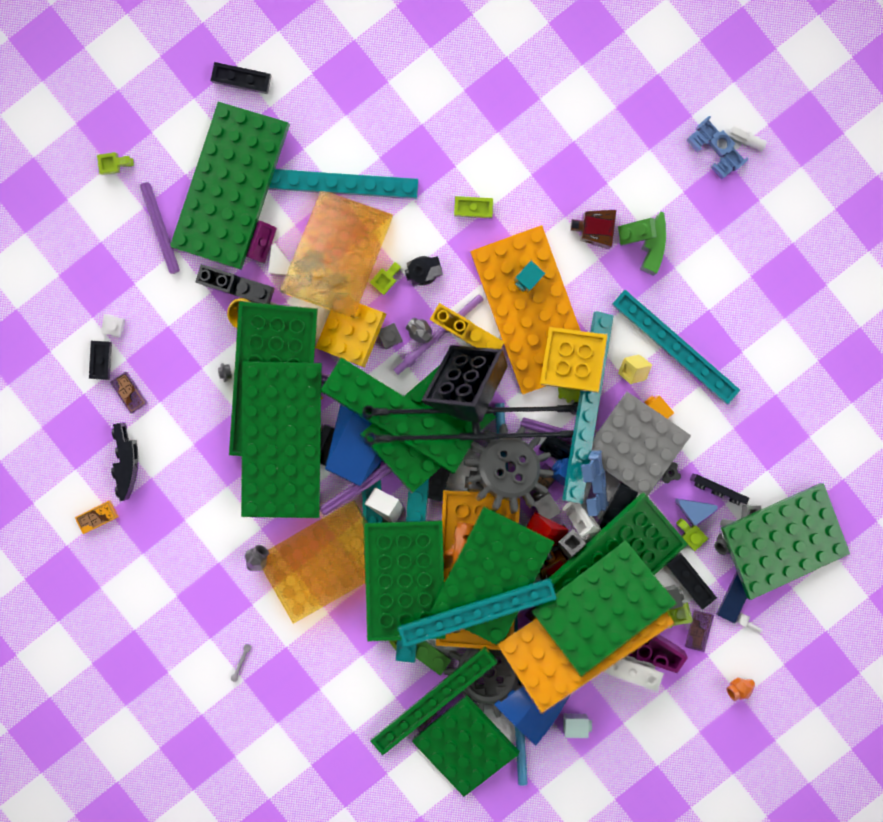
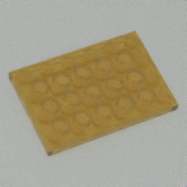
M321 190L282 283L280 292L355 318L392 222L393 214Z
M355 500L268 549L269 555L267 556V563L263 572L293 624L366 583L364 523L368 522Z

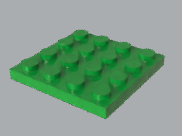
M467 695L423 729L412 740L415 746L463 797L517 757L520 752Z

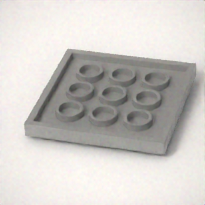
M626 391L594 436L592 451H602V465L605 471L639 494L643 492L648 496L692 435Z

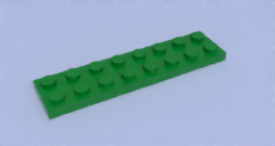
M342 357L320 390V392L364 418L362 411L368 405L373 408L423 409ZM365 410L366 414H372L370 410ZM388 414V416H373L371 419H365L391 436L452 435L461 433L433 414ZM409 440L401 442L450 473L455 474L474 440Z

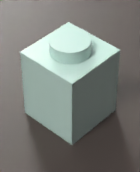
M564 713L563 733L565 738H589V732H592V721L589 720L587 714Z

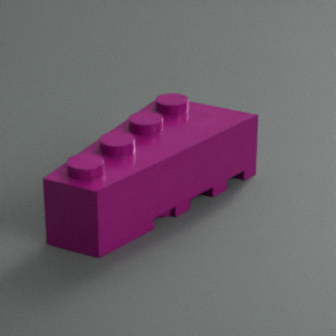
M660 634L628 655L636 660L651 663L654 666L674 673H678L688 659L685 650Z

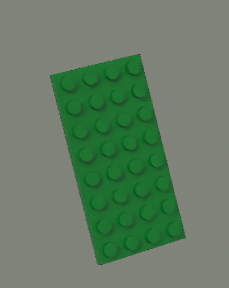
M218 101L170 244L172 248L242 270L290 127L288 122Z
M239 301L229 455L242 456V362L314 363L318 308Z
M242 362L241 517H320V390L322 388V363Z
M642 492L550 577L554 592L556 594L624 541L629 543L654 575L682 551L688 543L649 497Z

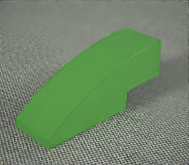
M661 211L654 220L657 237L645 240L641 248L648 253L640 270L653 276L658 273L666 243L665 215Z

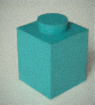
M530 261L515 277V285L522 292L525 290L529 292L545 275V272L533 261Z

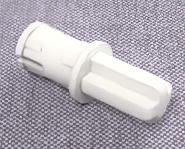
M735 126L730 129L728 134L730 138L744 143L743 146L748 145L760 152L764 150L767 144V140L753 135V132L750 131L748 133Z

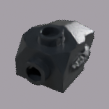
M429 256L416 257L406 263L408 269L404 270L407 281L411 280L413 287L431 284L437 277L443 275L438 256L432 258Z

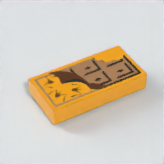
M109 500L76 516L75 519L82 534H86L119 516L112 501Z

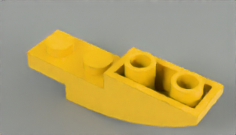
M441 303L437 305L429 319L472 347L501 349L505 343Z

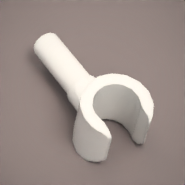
M739 614L737 623L761 633V628L749 622L750 616Z

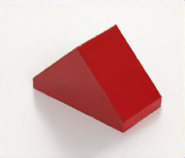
M534 512L526 526L553 540V546H557L558 542L569 531L568 528L541 516L537 512Z

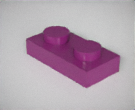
M258 220L246 257L265 264L277 227Z

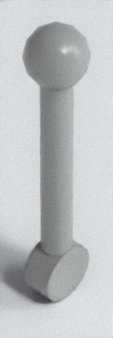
M246 644L243 647L242 657L235 673L231 676V681L233 682L238 680V673L247 652L251 650L250 644Z

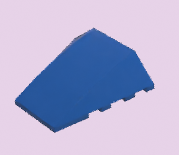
M341 404L325 470L360 487L382 460L370 446L364 443V439L360 436L372 423Z
M522 686L517 691L512 690L509 692L505 700L502 702L497 701L494 705L536 746L550 729L570 695L541 713L526 688Z

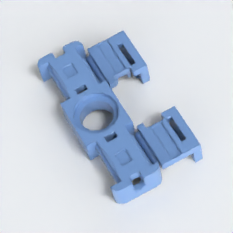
M708 116L696 127V132L687 139V142L697 153L702 149L701 146L704 143L706 145L709 144L721 157V161L717 165L714 163L711 168L723 179L731 171L738 170L748 161V157L744 159L733 146L736 143L724 130L719 132L709 121L711 116ZM719 139H724L727 142L725 149L718 147L717 141Z
M591 451L589 459L592 460L589 465H581L583 482H592L593 493H597L596 498L586 499L588 516H598L600 511H606L609 505L606 494L605 470L602 465V451Z

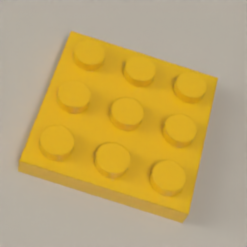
M336 295L315 348L336 357H342L351 363L365 368L387 314Z
M549 327L540 384L599 393L608 335Z

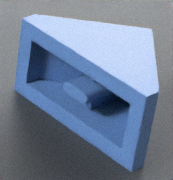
M677 498L675 500V503L692 525H697L718 509V506L714 504Z

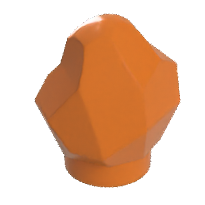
M737 677L729 683L730 686L726 688V691L733 701L749 699L754 690L755 682L752 679L745 680Z

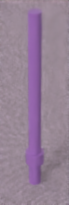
M478 294L458 314L465 317L484 299ZM443 328L437 330L430 342L423 343L414 352L408 353L403 358L404 360L393 369L395 373L399 375L409 365L411 367L416 363L418 357L448 331Z

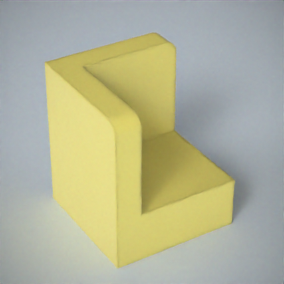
M639 354L623 359L618 374L630 384L645 381L652 364Z

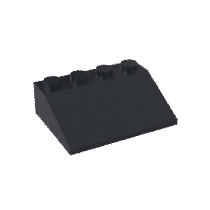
M450 345L421 400L422 403L463 421L481 423L508 367L503 350Z

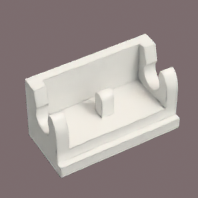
M584 501L583 504L569 502L563 507L564 512L570 518L579 536L586 543L601 531L595 518L588 516L587 506Z

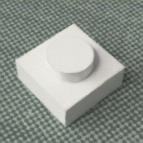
M105 314L100 333L121 337L125 319Z

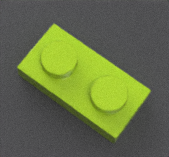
M455 196L454 217L492 219L493 198Z

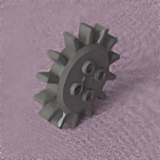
M502 424L499 427V433H508L506 424ZM521 426L516 433H525V427ZM536 437L529 444L524 442L522 438L486 440L488 443L486 448L473 441L470 448L477 452L480 457L478 460L466 459L464 466L477 468L478 474L469 477L466 480L467 485L481 482L484 487L478 493L476 499L480 501L488 493L495 497L492 504L493 511H497L500 508L502 499L509 500L511 514L518 512L517 499L521 497L529 508L536 505L529 492L533 489L544 496L548 489L539 484L538 479L539 477L551 478L554 473L551 470L540 469V462H544L551 457L550 452L537 455L533 450L539 444L541 438ZM500 452H505L506 457L503 458L500 455ZM519 457H523L525 462H520ZM507 462L515 466L514 472L506 470L505 464ZM497 470L502 471L503 475L498 476ZM519 475L521 477V481H517L515 476Z
M466 648L464 654L450 650L448 656L459 661L458 667H460L480 649ZM488 649L495 658H501V663L493 666L495 674L491 677L483 674L479 677L484 679L485 683L483 685L479 684L477 679L463 691L471 700L478 702V707L483 713L485 704L493 705L496 718L501 717V711L494 704L497 701L502 702L508 697L507 694L512 690L517 691L524 685L518 683L519 678L502 651ZM446 668L444 674L449 676L457 668ZM498 676L503 677L504 681L502 683L497 681Z

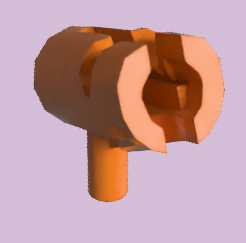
M464 522L456 524L453 537L455 538V544L452 545L451 549L443 551V559L453 557V562L456 561L474 524Z

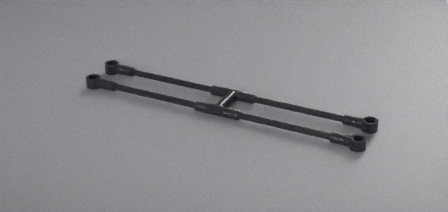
M574 402L571 405L549 407L492 408L489 406L485 414H491L492 412L557 411L558 413L570 412L576 415L577 411L574 410L573 406L578 408V402ZM368 405L364 407L362 416L365 419H371L373 416H388V414H434L444 412L437 409L373 408ZM365 410H370L372 414H366ZM472 422L473 433L390 436L376 435L373 432H368L364 437V443L372 446L375 443L409 440L460 439V441L494 440L495 438H572L574 430L536 433L481 432L480 422ZM367 437H372L374 441H368Z

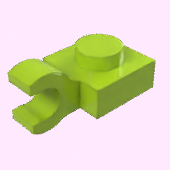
M116 152L97 155L99 174L101 175L121 173L120 167L134 166V160L130 156L119 157Z
M394 262L387 272L382 268L369 283L385 295L397 282L393 277L402 267Z
M682 518L676 522L678 527L684 532L681 535L693 551H696L709 539L697 525L690 527Z

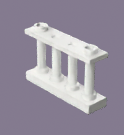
M626 656L603 672L658 692L664 675L663 672L655 670L656 666L636 660L631 656Z

